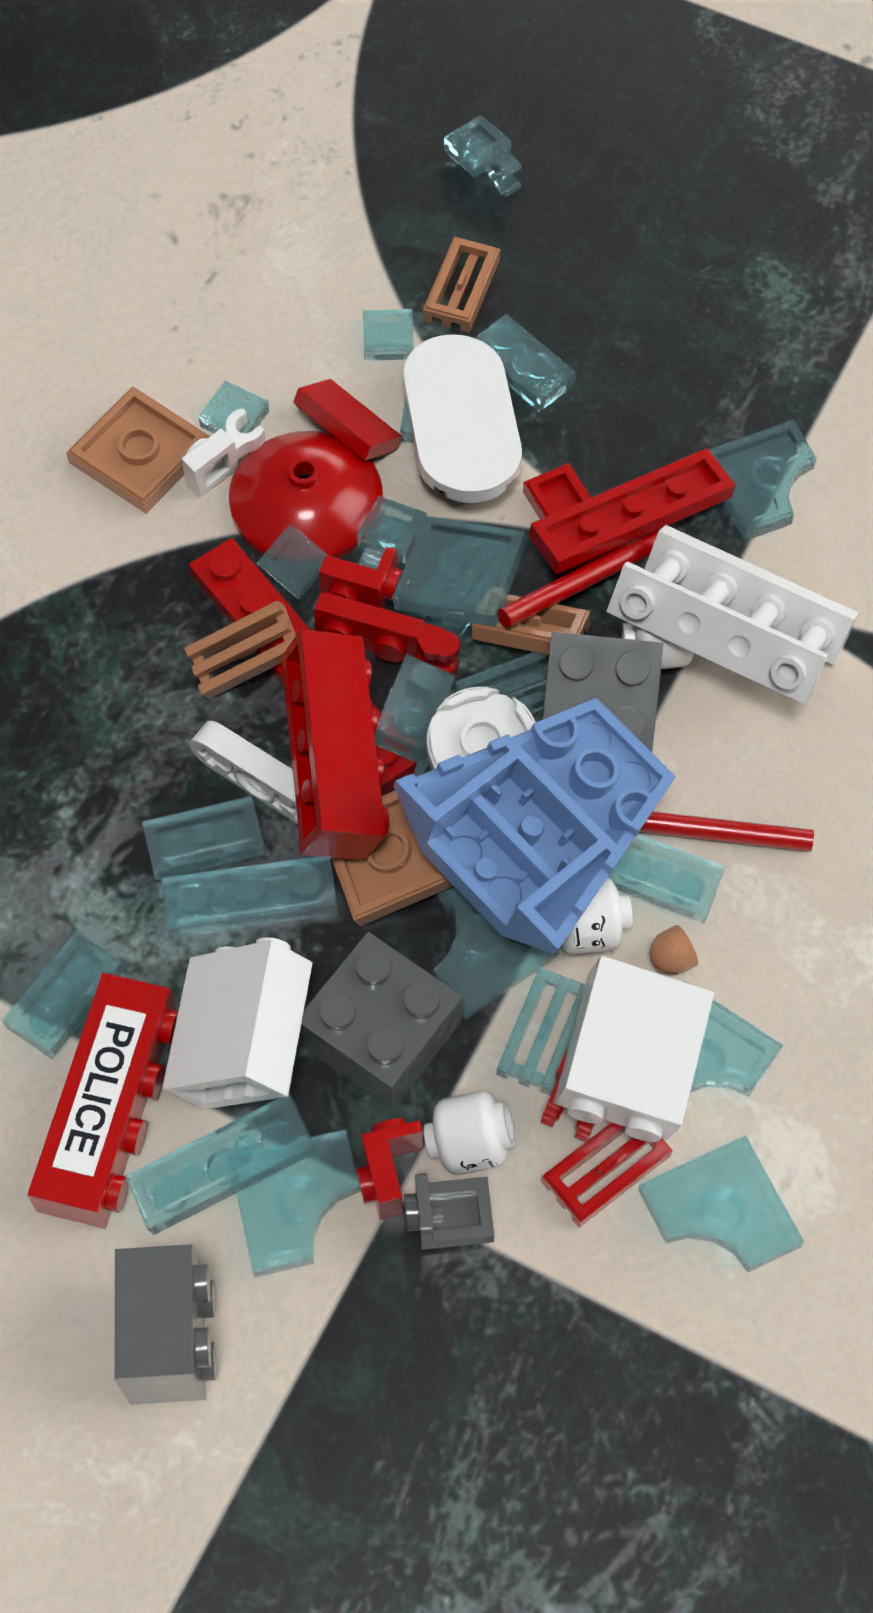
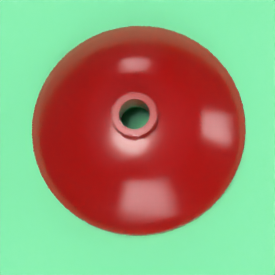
M296 431L278 435L265 441L260 448L249 452L243 458L230 482L229 507L238 533L253 549L266 557L283 563L314 565L323 563L326 555L341 558L366 541L377 526L381 516L383 487L379 472L371 459L363 461L330 433ZM303 475L311 476V477L306 478V479H300V478H298L299 476H303Z

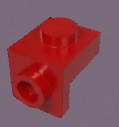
M388 546L385 548L377 569L326 555L319 570L320 593L327 592L382 609L385 608L388 599L392 601L397 599L404 579V571L398 569L397 549Z
M394 1118L379 1122L371 1128V1132L361 1134L366 1166L356 1168L358 1183L364 1204L375 1202L379 1220L403 1215L402 1194L392 1157L423 1149V1131L420 1121L406 1123L405 1119Z

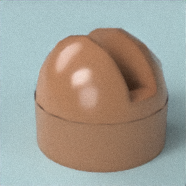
M674 925L661 932L654 939L650 949V958L658 971L668 975H675L698 966L695 949L687 934L679 925Z

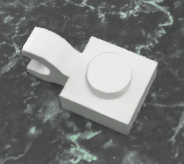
M243 408L235 410L228 416L225 425L226 432L221 428L209 438L199 439L188 449L186 455L181 458L186 484L199 498L232 474L238 467V459L249 452L257 450L265 442L264 428L261 426L256 427L250 433L239 432L241 428L248 424L247 412Z

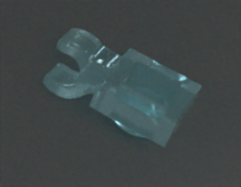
M479 115L444 137L445 152L474 178L486 171L495 188L506 197L522 188L521 183L513 176V174L521 170V164L511 155V140L482 115Z
M379 496L358 533V547L366 549L358 564L377 569L386 546L397 549L398 561L406 564L427 525V513Z

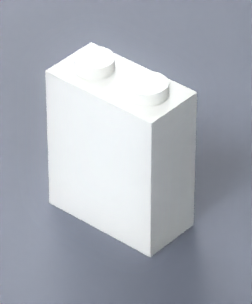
M267 937L257 939L255 944L236 948L228 946L218 947L213 953L190 957L162 1090L203 1109L288 1097L313 962L291 951V946L287 942Z
M601 955L587 977L553 1104L568 1108L567 1113L571 1117L583 1122L599 1124L606 1120L626 1127L625 1132L629 1136L642 1141L659 1142L661 1138L668 1140L683 1123L715 992Z

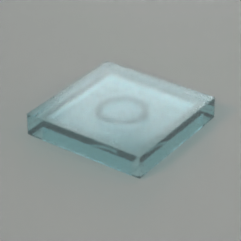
M425 516L393 595L395 609L497 627L499 621L497 611L505 605L527 544L525 532Z

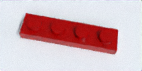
M708 448L531 523L529 537L555 574H558L657 531L665 525L673 524L732 498L736 484Z

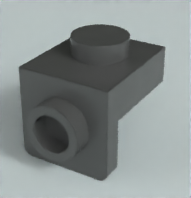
M427 1174L415 1175V1193L404 1194L407 1231L420 1232L421 1250L494 1242L488 1177L428 1182Z

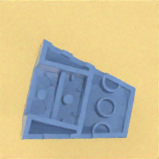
M594 698L538 721L532 725L530 730L510 737L507 734L488 743L487 748L462 758L460 755H456L439 762L434 770L417 777L413 773L398 779L394 783V789L422 853L501 936L556 954L676 776L597 698Z

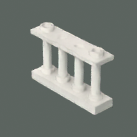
M667 525L659 530L645 569L628 561L623 565L606 611L804 705L809 701L825 662L834 665L839 659L859 613Z

